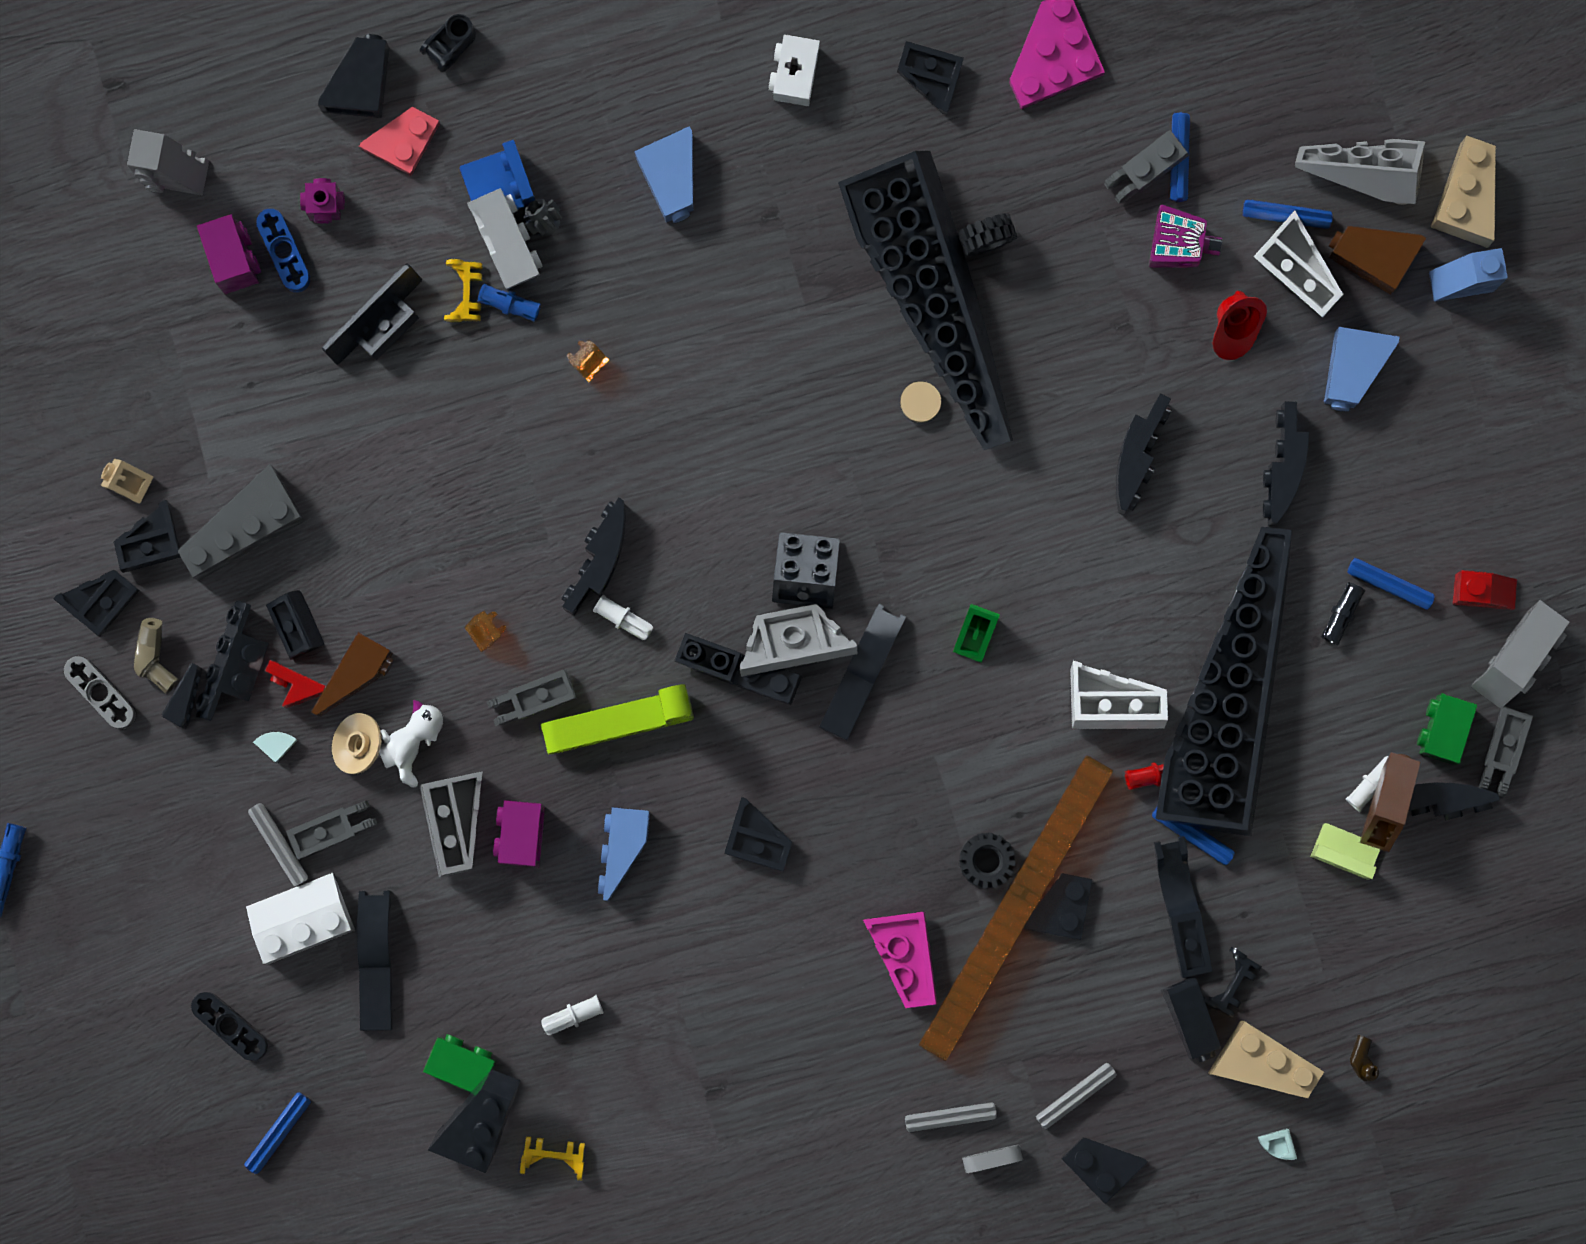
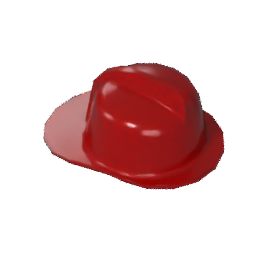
M1237 290L1234 295L1229 296L1219 305L1217 310L1218 326L1212 342L1214 352L1219 358L1235 360L1244 356L1252 348L1267 315V306L1262 299L1248 297L1242 291Z

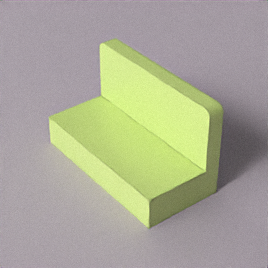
M1325 823L1321 828L1310 857L1370 880L1373 879L1377 867H1374L1380 849L1359 843L1360 836Z

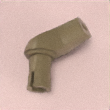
M146 618L142 621L134 655V670L139 678L147 677L165 694H168L176 686L179 679L159 663L162 645V621L155 618Z

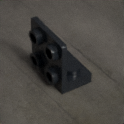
M779 533L772 602L803 606L817 604L822 608L833 609L840 540L831 537Z

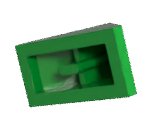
M971 604L953 652L982 662L1000 614Z

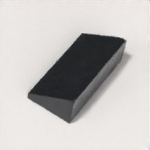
M300 590L287 592L266 604L290 660L324 645L321 634Z

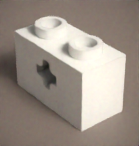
M784 35L782 44H776L774 61L779 62L777 73L771 72L768 89L774 91L773 100L809 106L819 54V40ZM792 65L798 66L795 75H789Z

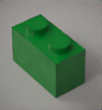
M1445 694L1437 695L1436 700L1431 699L1426 711V716L1430 717L1427 729H1421L1417 745L1421 746L1419 754L1452 765L1459 764L1477 704Z
M447 1034L445 1039L437 1037L423 1070L424 1073L472 1092L490 1070H494L497 1060L491 1058L493 1052L479 1046H475L474 1051L462 1046L464 1040Z

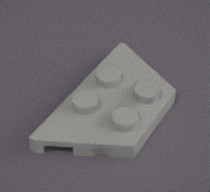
M817 604L757 615L753 624V633L746 645L747 651L744 660L740 663L741 677L857 654V645L853 640L849 641L841 633V628L833 620L828 619L825 612Z

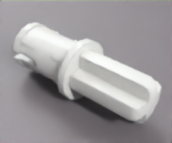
M605 595L600 597L593 609V612L616 624L615 628L619 629L621 627L641 640H646L652 632L653 626L631 613L629 607L625 609L606 598Z
M1388 756L1384 757L1368 776L1364 775V780L1347 796V802L1357 811L1361 812L1362 808L1374 797L1382 768Z
M597 995L576 1005L571 1006L568 1004L566 1009L543 1018L541 1023L545 1033L552 1035L573 1025L578 1027V1023L604 1012Z

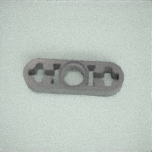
M75 656L66 662L64 674L67 680L111 726L118 729H126L134 723L136 712L133 706L88 659ZM75 664L80 666L85 664L86 667L83 671L89 678L92 679L94 674L97 676L96 679L91 680L86 685L85 689L82 688V685L87 682L78 675L73 677L75 673L73 666ZM98 684H104L108 689L107 698L100 702L95 701L92 697V689ZM115 696L118 700L114 701L113 704L121 710L125 708L128 710L125 713L127 718L125 722L121 720L115 722L114 718L117 715L110 707L106 711L102 709L109 705Z

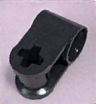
M463 14L451 16L435 33L427 38L422 44L420 52L423 55L427 54L438 65L440 72H445L475 40L476 31L472 22ZM458 25L468 26V31L464 36L457 37L453 34L454 29Z

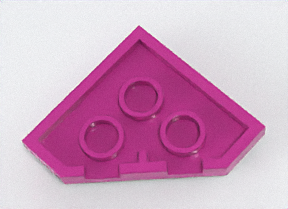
M1045 0L1040 4L1009 81L1021 109L1103 76L1105 73L1074 0Z

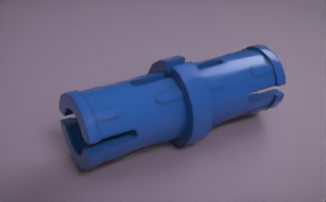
M487 284L482 285L477 300L478 303L502 310L503 314L509 315L511 313L532 322L536 321L541 307L540 303L517 296L516 292L510 290L508 293Z

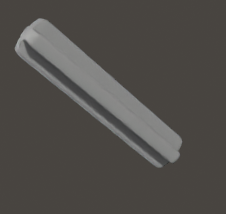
M259 803L248 810L250 817L294 886L304 883L308 879V875L265 806Z
M1105 1063L1040 1112L1036 1118L1041 1126L1048 1129L1117 1076L1113 1067L1109 1063Z
M991 1102L905 1116V1124L908 1132L993 1120L996 1119L997 1112L995 1104Z

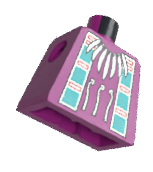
M1160 205L1157 212L1149 267H1198L1201 262L1202 253L1219 256L1222 238L1205 235L1207 220L1165 205Z

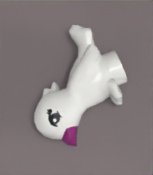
M413 700V713L406 727L395 731L390 736L384 729L380 730L384 743L381 744L379 754L386 769L396 765L399 769L400 780L410 787L418 785V781L412 773V763L418 753L420 741L425 740V743L430 746L431 741L437 740L438 733L442 728L443 716L440 710L434 706L424 705L420 701Z

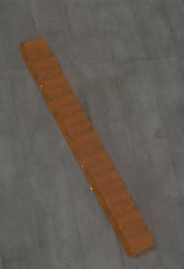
M1088 755L1085 756L918 1046L944 1061L948 1059L1112 775L1113 769Z

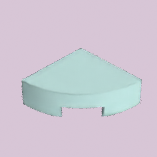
M270 732L261 735L253 743L275 763H278L297 742V739L286 733Z
M1288 1128L1258 1136L1262 1147L1272 1156L1284 1160L1297 1159Z

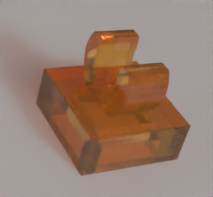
M588 339L586 343L579 341L577 344L581 348L574 356L569 352L567 357L569 363L581 377L590 382L609 359Z
M482 611L475 615L464 627L481 652L491 647L506 630L505 625L496 628L492 623V620L497 616L496 612H490L487 615L485 611Z

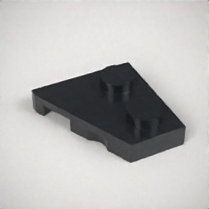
M906 41L897 73L942 114L947 115L964 57Z
M112 570L101 575L100 578L93 581L89 580L68 592L57 594L53 599L93 633L101 637L140 590L116 570Z
M741 797L724 854L783 872L792 841L746 798Z
M1082 1137L1061 1158L1104 1204L1148 1163L1142 1157Z

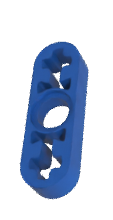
M265 209L257 217L256 223L285 287L292 292H302L310 284V274L282 214L275 209ZM268 217H272L274 220L279 219L275 223L276 229L280 235L286 232V235L275 238L269 227H263L267 224L266 219ZM280 243L291 245L292 252L289 257L281 259L276 256L275 249ZM293 264L298 274H304V276L300 277L301 283L296 285L293 281L288 282L292 278L291 272L287 266L284 269H281V266Z

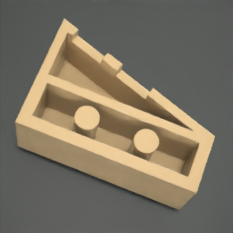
M1466 136L1460 143L1431 228L1486 248L1494 242L1495 145Z
M1245 1021L1239 1022L1208 1074L1303 1098H1309L1324 1071Z

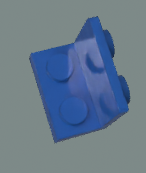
M514 139L502 143L504 151L460 166L471 201L500 188L505 196L511 194L518 210L527 207L529 203L535 200Z

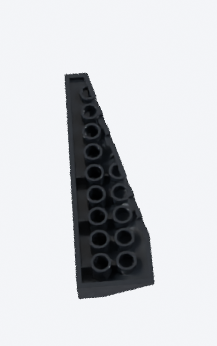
M913 151L838 182L858 243L862 249L865 248L871 258L870 263L875 271L879 272L890 296L896 299L901 308V314L925 354L928 353L935 364L933 367L939 377H943L951 390L949 392L955 403L960 405L965 414V420L982 448L988 450L1013 441L986 326L931 151Z

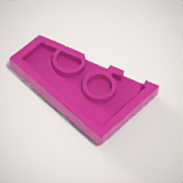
M925 912L863 920L890 973L889 975L905 1008L937 1004Z

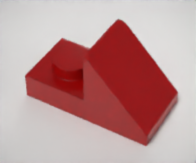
M272 660L269 661L265 669L267 673L272 675L270 681L287 688L289 683L292 684L282 705L286 709L320 697L326 687Z

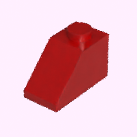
M1461 570L1455 574L1453 605L1515 610L1517 579L1495 573Z

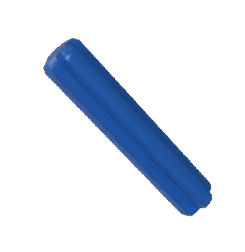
M1182 112L1174 113L1172 115V133L1189 154L1190 115ZM1189 156L1171 169V201L1184 202L1188 199Z
M1249 199L1245 200L1242 210L1244 217L1283 223L1296 211L1304 226L1325 229L1330 228L1333 219L1331 211Z
M1354 558L1348 567L1347 572L1350 575L1423 609H1429L1433 604L1435 598L1433 593L1362 560Z
M1157 807L1152 813L1154 819H1156ZM1156 819L1178 835L1185 836L1187 841L1223 865L1229 864L1234 857L1235 852L1200 828Z
M300 1092L295 1094L247 1159L244 1166L250 1172L258 1174L310 1105V1099Z

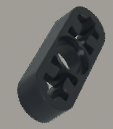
M202 992L194 997L191 1003V1010L194 1016L241 1057L253 1061L261 1059L266 1054L268 1049L266 1038L217 995L211 992ZM201 999L204 1001L211 999L213 1001L211 1008L217 1013L221 1011V1008L225 1010V1013L216 1019L215 1024L210 1022V1020L215 1018L214 1015L210 1012H204L203 1014L200 1012L202 1006L199 1002ZM227 1017L234 1018L238 1023L236 1033L231 1036L224 1034L221 1030V1023ZM245 1028L249 1031L244 1035L248 1040H259L257 1047L260 1051L258 1054L256 1052L248 1054L246 1052L248 1045L242 1040H239L238 1045L234 1043V1040L242 1035Z

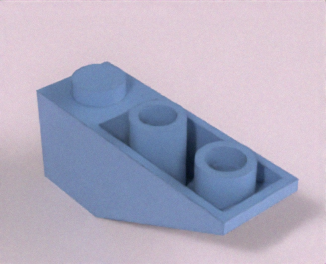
M612 808L611 814H606L604 832L609 833V843L602 846L601 863H607L605 876L600 875L598 894H604V901H610L646 846L650 819L649 811Z

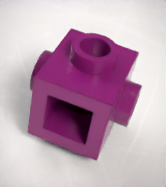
M317 178L313 180V183H305V192L300 193L301 211H306L310 221L318 224L332 223V220H341V210L345 209L344 191H340L336 182H331V179ZM316 197H326L323 202H316Z

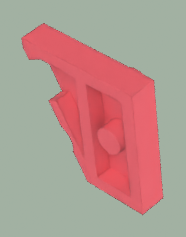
M411 107L362 141L359 147L361 150L412 175L440 122L424 112Z

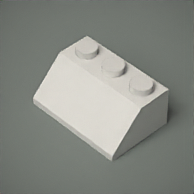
M334 873L246 907L252 935L263 964H271L355 931Z

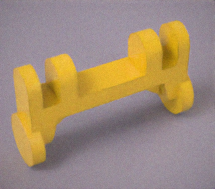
M459 259L446 260V266L456 270L463 281V301L450 315H444V321H481L480 315L469 314V311L481 310L480 303L469 302L470 281H482V274L470 273V269H482V263L464 262Z
M526 1136L524 1155L521 1158L520 1174H525L526 1168H529L531 1164L542 1158L565 1161L577 1174V1180L582 1181L585 1143H580L579 1154H573L574 1142L570 1141L567 1143L566 1153L542 1150L543 1138H537L536 1148L530 1149L531 1137Z

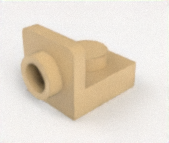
M114 459L112 463L109 462L102 472L101 479H103L101 486L140 504L153 476L122 460Z

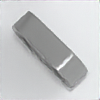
M1018 1144L963 1157L962 1160L965 1173H972L1023 1160L1020 1145Z

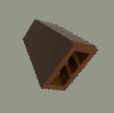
M1348 226L1343 234L1337 231L1328 246L1333 250L1328 258L1391 295L1408 270L1426 237L1419 234Z
M1392 752L1389 754L1382 768L1359 843L1390 852L1406 822L1420 766L1419 761L1413 760L1405 754H1395Z

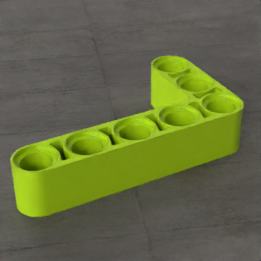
M680 684L658 690L659 695L543 723L541 728L547 753L550 755L694 720L686 685Z

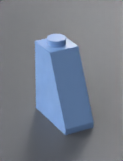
M690 126L634 151L636 160L666 223L671 220L674 223L680 222L690 216L689 212L694 210L693 134Z
M1502 248L1471 253L1429 271L1434 302L1494 292L1508 278Z
M1339 327L1334 334L1324 403L1332 404L1331 408L1338 411H1349L1350 408H1354L1360 402L1399 343V336Z

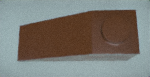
M358 632L311 712L322 717L378 680L381 674L385 676L394 662L391 659L393 652Z

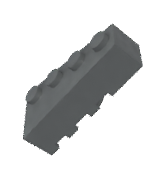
M269 464L178 550V553L191 576L200 581L305 520L276 469Z

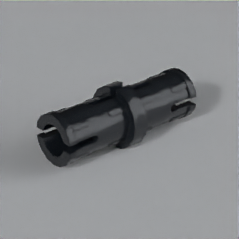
M1347 582L1340 600L1331 609L1332 615L1321 638L1332 644L1339 645L1346 627L1355 618L1354 612L1365 593V589L1354 583Z

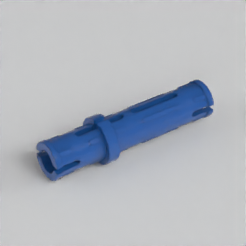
M11 823L6 825L4 839L0 848V917H2L16 863L21 859L19 852L27 829L26 827Z

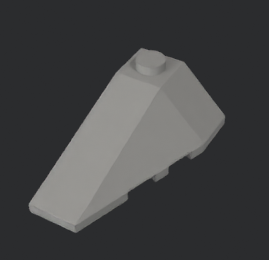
M1389 139L1384 140V145L1368 146L1367 141L1356 142V146L1351 148H1342L1338 144L1302 146L1299 148L1295 167L1383 201L1394 202L1399 205L1416 204L1420 188L1425 142Z

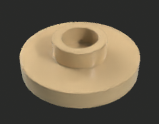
M912 383L902 393L901 409L905 416L914 422L930 421L940 410V394L930 383Z

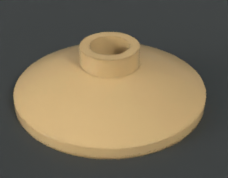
M355 713L340 723L332 741L333 759L340 770L349 774H359L372 766L381 747V731L377 722L367 714Z

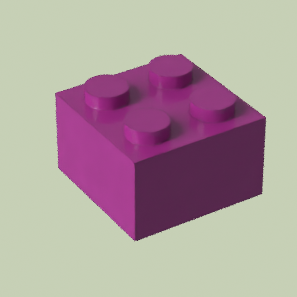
M232 214L197 225L214 281L224 294L259 283L257 274L261 273V269L256 256L253 255L251 249L248 250L247 246L252 245L248 230L246 227L244 228L242 221L237 222Z
M504 800L503 807H498L496 825L501 827L500 838H495L493 856L498 857V863L540 868L545 816L544 805Z

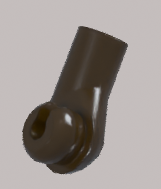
M1357 1035L1350 1057V1064L1361 1080L1374 1081L1379 1076V1069L1373 1065L1368 1057L1372 1039Z

